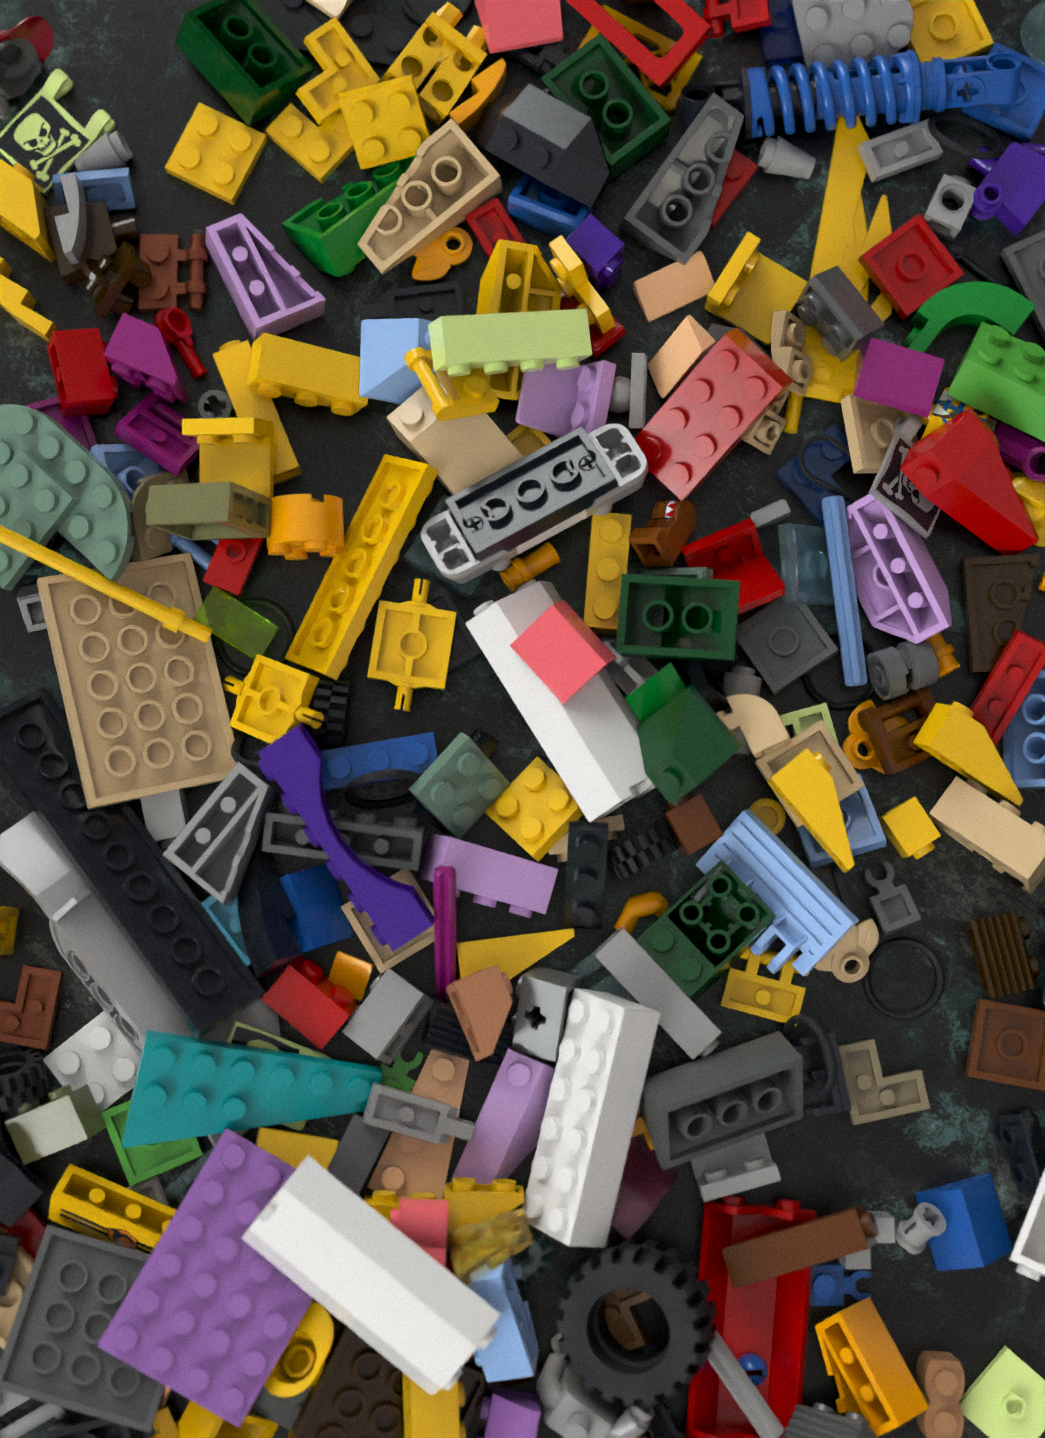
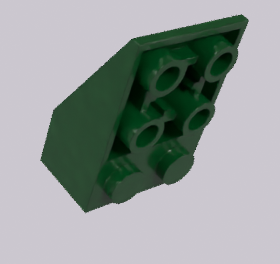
M720 860L635 941L678 987L695 1002L728 971L771 924L776 915Z

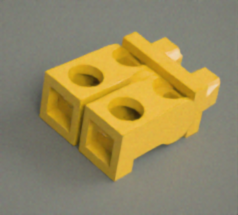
M449 2L441 7L436 14L432 11L381 79L384 82L412 74L418 89L430 70L433 69L435 73L420 92L419 98L424 115L437 125H440L447 117L487 56L484 52L487 48V42L483 29L475 25L467 37L454 29L463 15L460 10Z

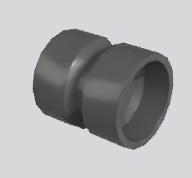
M907 640L898 643L896 648L890 646L869 653L866 658V668L870 683L876 694L884 701L906 694L909 689L918 690L935 684L939 679L938 661L935 652L927 640L919 644Z

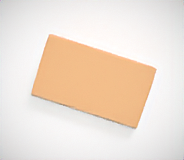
M698 251L691 256L686 265L675 262L635 281L632 291L648 323L707 296L715 283L702 251Z
M690 314L686 316L647 365L657 391L663 399L677 390L717 342Z

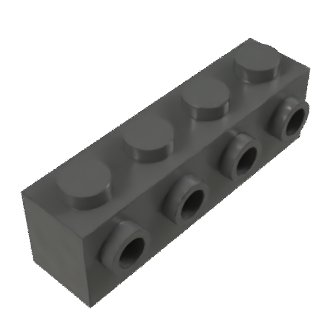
M278 802V807L272 806L266 812L262 851L329 859L321 846L315 848L308 840L303 831V828L307 825L298 812L293 815L283 802ZM329 807L331 817L342 838L356 855L368 865L419 870L422 862L426 826L417 825L418 819L395 816L394 822L378 820L379 814L365 811H357L355 817L340 815V809Z

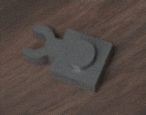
M888 861L881 866L885 873V879L876 880L872 876L870 869L865 870L863 873V880L866 886L876 891L877 894L870 897L868 903L883 936L916 924L921 920L906 884L898 887L894 886L892 881L895 872L893 866Z

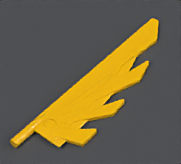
M856 116L857 125L853 129H848L845 126V118H838L810 279L838 265L868 303L869 275L857 259L892 233L887 196L882 195L867 231L861 195L866 168L857 148L861 143L868 141L869 138L859 116ZM881 292L871 305V308L884 322L891 315L892 306ZM806 325V339L802 345L801 352L812 359V375L808 381L805 397L841 403L840 399L854 393L857 357L860 350L844 362H841L837 356H831L825 350L821 343L822 337L815 328ZM792 391L788 395L784 417L787 423L782 431L795 434L798 431L804 396H798Z

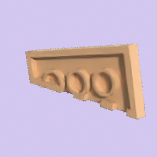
M431 1049L411 1093L448 1103L450 1106L458 1108L456 1117H459L470 1061ZM393 1132L367 1187L374 1191L396 1192V1197H412L414 1192L426 1191L435 1193L436 1198H443L444 1183H446L455 1137L450 1136L448 1144L440 1142L438 1145Z

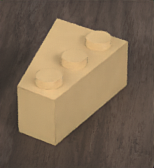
M956 776L930 811L929 815L932 823L971 852L974 850L993 863L991 867L1002 874L1006 871L1024 883L1021 889L1032 895L1045 877V826L1036 821L1030 825L1019 817L1021 812L1007 801L1001 800L998 804L986 796L988 791L981 784L970 778L965 782Z

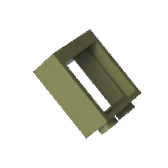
M231 481L149 486L148 500L145 507L147 515L146 525L189 541L269 538L272 499Z

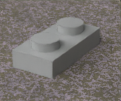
M929 119L860 144L857 150L872 183L938 159L943 154L939 142L929 132Z

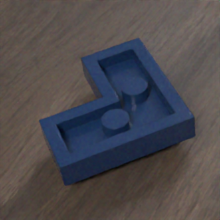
M835 423L822 433L833 437L849 448L847 437ZM815 440L810 443L804 453V464L807 470L817 478L842 490L831 476L851 460V457L825 440ZM797 454L781 467L775 475L825 532L821 501L823 498L839 495L809 480L799 467ZM844 498L845 509L847 511V507L853 504V502Z

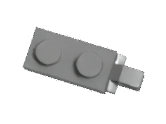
M373 1082L362 1118V1123L438 1145L440 1142L448 1144L450 1136L471 1141L475 1129L474 1122L456 1117L458 1108L452 1107L448 1103Z

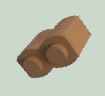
M922 1351L917 1361L916 1376L921 1393L929 1409L916 1416L917 1425L925 1438H961L964 1428V1417L959 1401L965 1386L962 1365L951 1352Z

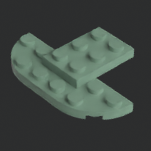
M0 405V525L44 547L58 531L109 580L118 582L130 560L135 539L134 536H131L130 513H133V509L124 487L108 468L52 417L36 409L21 405ZM0 543V587L5 590H12L35 559Z

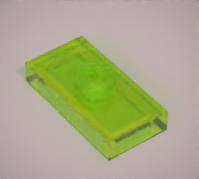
M213 586L192 619L212 629L214 635L254 660L257 654L263 655L279 629L277 625Z

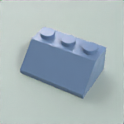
M1045 670L1040 671L1002 735L1003 763L1017 789H1045Z

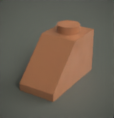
M497 964L457 980L446 987L476 1061L493 1054L513 1002L510 996L513 993L511 982L505 972H500Z

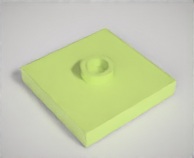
M1004 1346L961 1397L959 1404L963 1415L989 1438H1039L1045 1430V1380L1008 1347Z

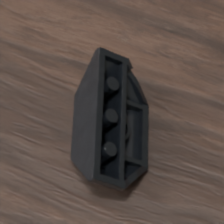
M527 84L488 103L470 137L473 142L490 153L592 209L595 208L612 175L594 119L531 84Z

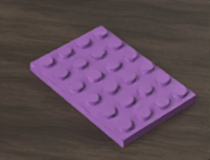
M225 1128L98 1342L97 1347L239 1428L313 1300L312 1296L241 1238L295 1172L296 1168L230 1129Z

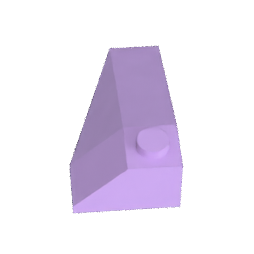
M508 1046L476 1120L472 1139L467 1141L450 1183L456 1177H469L476 1179V1184H492V1180L507 1179L538 1144L541 1124L544 1119L556 1066L529 1054L513 1050L512 1047Z

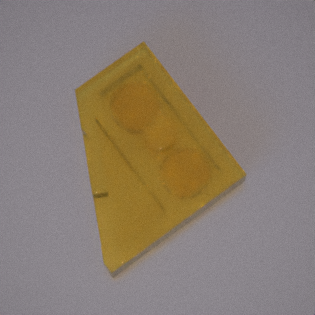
M523 1208L515 1211H503L493 1218L475 1224H464L456 1230L447 1233L455 1276L466 1286L472 1284L469 1275L486 1263L493 1270L505 1262L509 1256L520 1252L533 1243Z

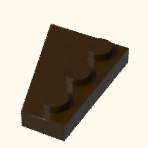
M1041 553L971 557L961 560L970 674L991 673L1015 630L1019 629L1022 631V621L1027 601L1030 599L1033 576Z

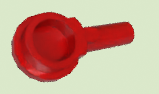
M177 307L163 308L158 311L153 319L154 326L159 328L167 343L175 345L193 378L197 379L206 374L207 370L193 348V341L190 337L193 331L187 314Z

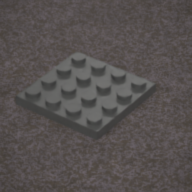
M47 1225L0 1360V1389L151 1433L165 1385L97 1347L98 1342L150 1255Z

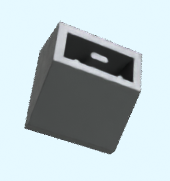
M838 265L809 279L795 303L801 320L807 326L815 328L822 337L821 343L825 350L831 356H837L841 362H844L860 350L870 337H877L885 326Z

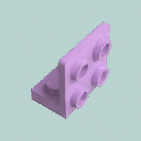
M602 360L586 365L579 364V367L567 370H557L556 364H545L542 370L524 372L515 419L516 423L560 438L581 426L589 434L606 425L617 364Z

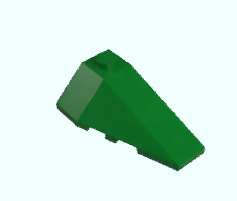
M416 156L389 162L378 167L372 173L373 179L356 184L350 182L342 186L344 194L325 204L322 198L309 203L281 224L283 230L319 270L338 278L351 273L356 268V264L367 257L358 246V242L381 206L386 204L397 187L396 183L402 173L405 174Z

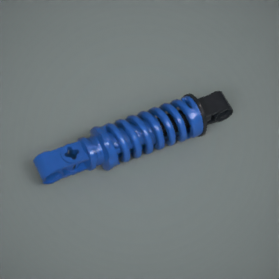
M907 50L903 53L886 55V58L882 55H875L870 60L869 66L862 57L853 58L849 67H847L843 60L834 59L830 63L828 71L821 61H814L810 65L808 73L802 64L794 63L789 68L787 75L782 66L773 65L768 72L767 80L765 67L746 68V66H741L738 70L737 80L713 83L696 82L682 88V128L684 131L689 128L713 93L744 115L740 129L744 141H750L755 137H763L762 126H758V120H763L765 135L768 137H772L776 133V118H783L785 133L793 135L796 131V116H804L805 130L808 133H813L816 130V120H825L826 130L833 131L836 128V118H845V126L848 129H853L857 125L856 116H865L866 125L874 127L877 123V114H885L886 122L889 125L896 123L897 115H899V123H911V125L918 124L920 113L924 110L932 109L936 113L943 112L946 108H967L986 104L1003 105L1016 101L1019 97L1022 59L1014 53L998 52L992 55L958 57L944 60L942 57H933L930 62H919L916 52ZM962 67L966 68L967 73H964ZM962 91H965L967 97L963 96Z

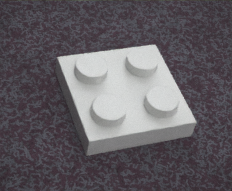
M103 1011L43 1058V1060L62 1086L70 1084L74 1090L88 1084L101 1114V1112L108 1109L134 1088L141 1056L132 1048L109 1016Z

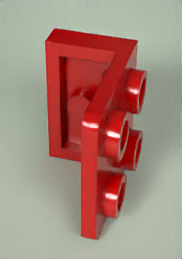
M751 518L685 545L681 550L686 568L707 567L713 569V579L741 581L738 615L762 604L769 603L786 593L784 582L764 556L756 525Z

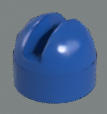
M749 1352L737 1359L743 1370L762 1369L761 1375H748L755 1387L761 1385L766 1380L768 1368L760 1355Z

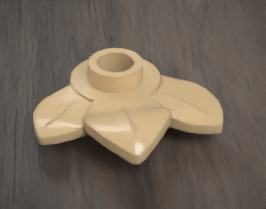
M869 918L857 926L854 925L814 968L819 971H832L838 980L845 983H853L862 979L869 969V955L877 947L879 941V932L874 920ZM852 959L857 961L854 968L850 970L845 969L847 961Z

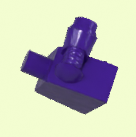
M1012 142L1000 158L997 157L990 160L972 158L969 161V166L985 176L980 186L973 193V204L970 208L973 217L979 220H987L995 216L1013 235L1018 237L1045 200V144H1019ZM982 145L978 149L980 151H989Z

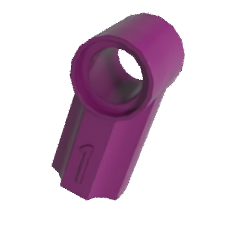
M1000 422L993 433L999 442V453L1002 460L1022 470L1032 480L1045 481V473L1040 469L1038 462L1042 453H1045V443L1005 422Z

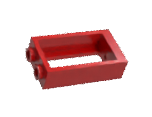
M566 0L664 90L715 31L683 0H653L683 28L682 37L666 56L657 58L595 0Z

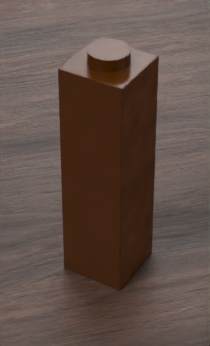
M864 1204L735 1242L721 1250L735 1289L870 1249L877 1244L875 1237L879 1235L874 1215L871 1212L867 1213Z

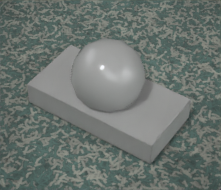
M632 353L631 380L623 376L614 377L609 411L620 414L630 410L629 432L632 437H636L645 427L647 355L645 353Z

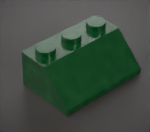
M211 0L185 13L175 41L180 50L248 126L275 112L315 69L254 0Z

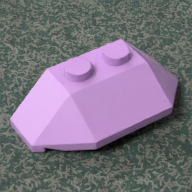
M871 494L849 505L846 517L856 594L872 627L919 644L952 626L948 589L920 534Z

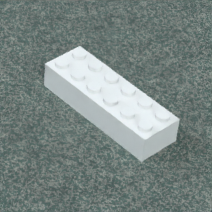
M574 988L571 1004L568 1009V1017L550 1086L544 1119L541 1124L536 1153L532 1162V1170L520 1220L568 1246L605 1247L661 1012L610 992Z

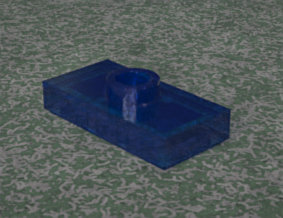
M770 0L772 25L760 27L764 64L802 61L803 52L792 0Z

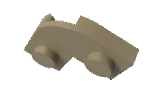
M187 468L178 477L168 470H163L145 476L136 482L138 488L131 500L133 513H130L131 536L135 537L132 550L133 561L143 562L172 551L169 533L146 525L147 515L145 507L148 500L149 486L190 484Z

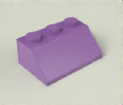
M493 1385L491 1397L483 1396L479 1420L486 1421L484 1437L476 1436V1438H536L540 1417L539 1395Z

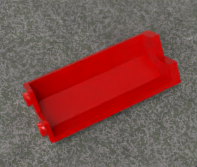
M731 1194L721 1197V1200L705 1202L698 1281L706 1280L711 1289L707 1300L708 1302H715L717 1315L712 1323L717 1326V1332L735 1358L738 1359L741 1355L751 1352L760 1355L765 1361L768 1368L767 1378L756 1389L784 1429L783 1435L786 1433L785 1427L789 1426V1420L792 1419V1413L795 1412V1406L802 1404L812 1266L734 1289L721 1249L735 1242L815 1219L816 1211L801 1208V1201L777 1199V1204L748 1202L745 1201V1196ZM707 1359L690 1382L685 1438H761ZM762 1369L744 1370L747 1375H761Z

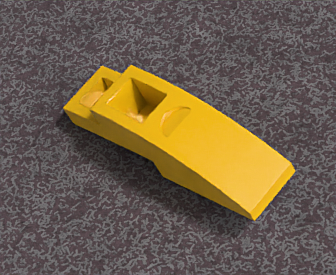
M456 1177L453 1178L452 1183H444V1198H436L435 1193L426 1191L414 1192L412 1197H396V1192L376 1190L372 1192V1196L365 1195L364 1202L387 1221H391V1209L399 1210L400 1198L448 1200V1235L486 1224L507 1214L524 1203L523 1185H516V1181L512 1179H494L492 1184H476V1179Z

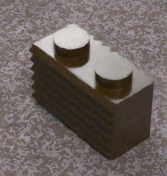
M1009 910L965 921L984 997L996 998L1037 987L1035 978L1040 976L1039 966L1033 954L1028 955L1025 940L1030 938L1029 928L1023 916L1018 917L1017 910Z

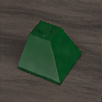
M690 685L636 727L645 774L670 804H673L697 787L743 746L693 685Z

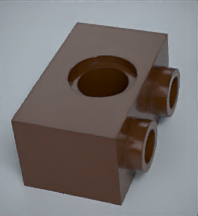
M688 792L673 804L668 803L665 805L668 812L662 815L661 818L669 824L681 846L679 850L683 857L724 836L701 794L692 798Z

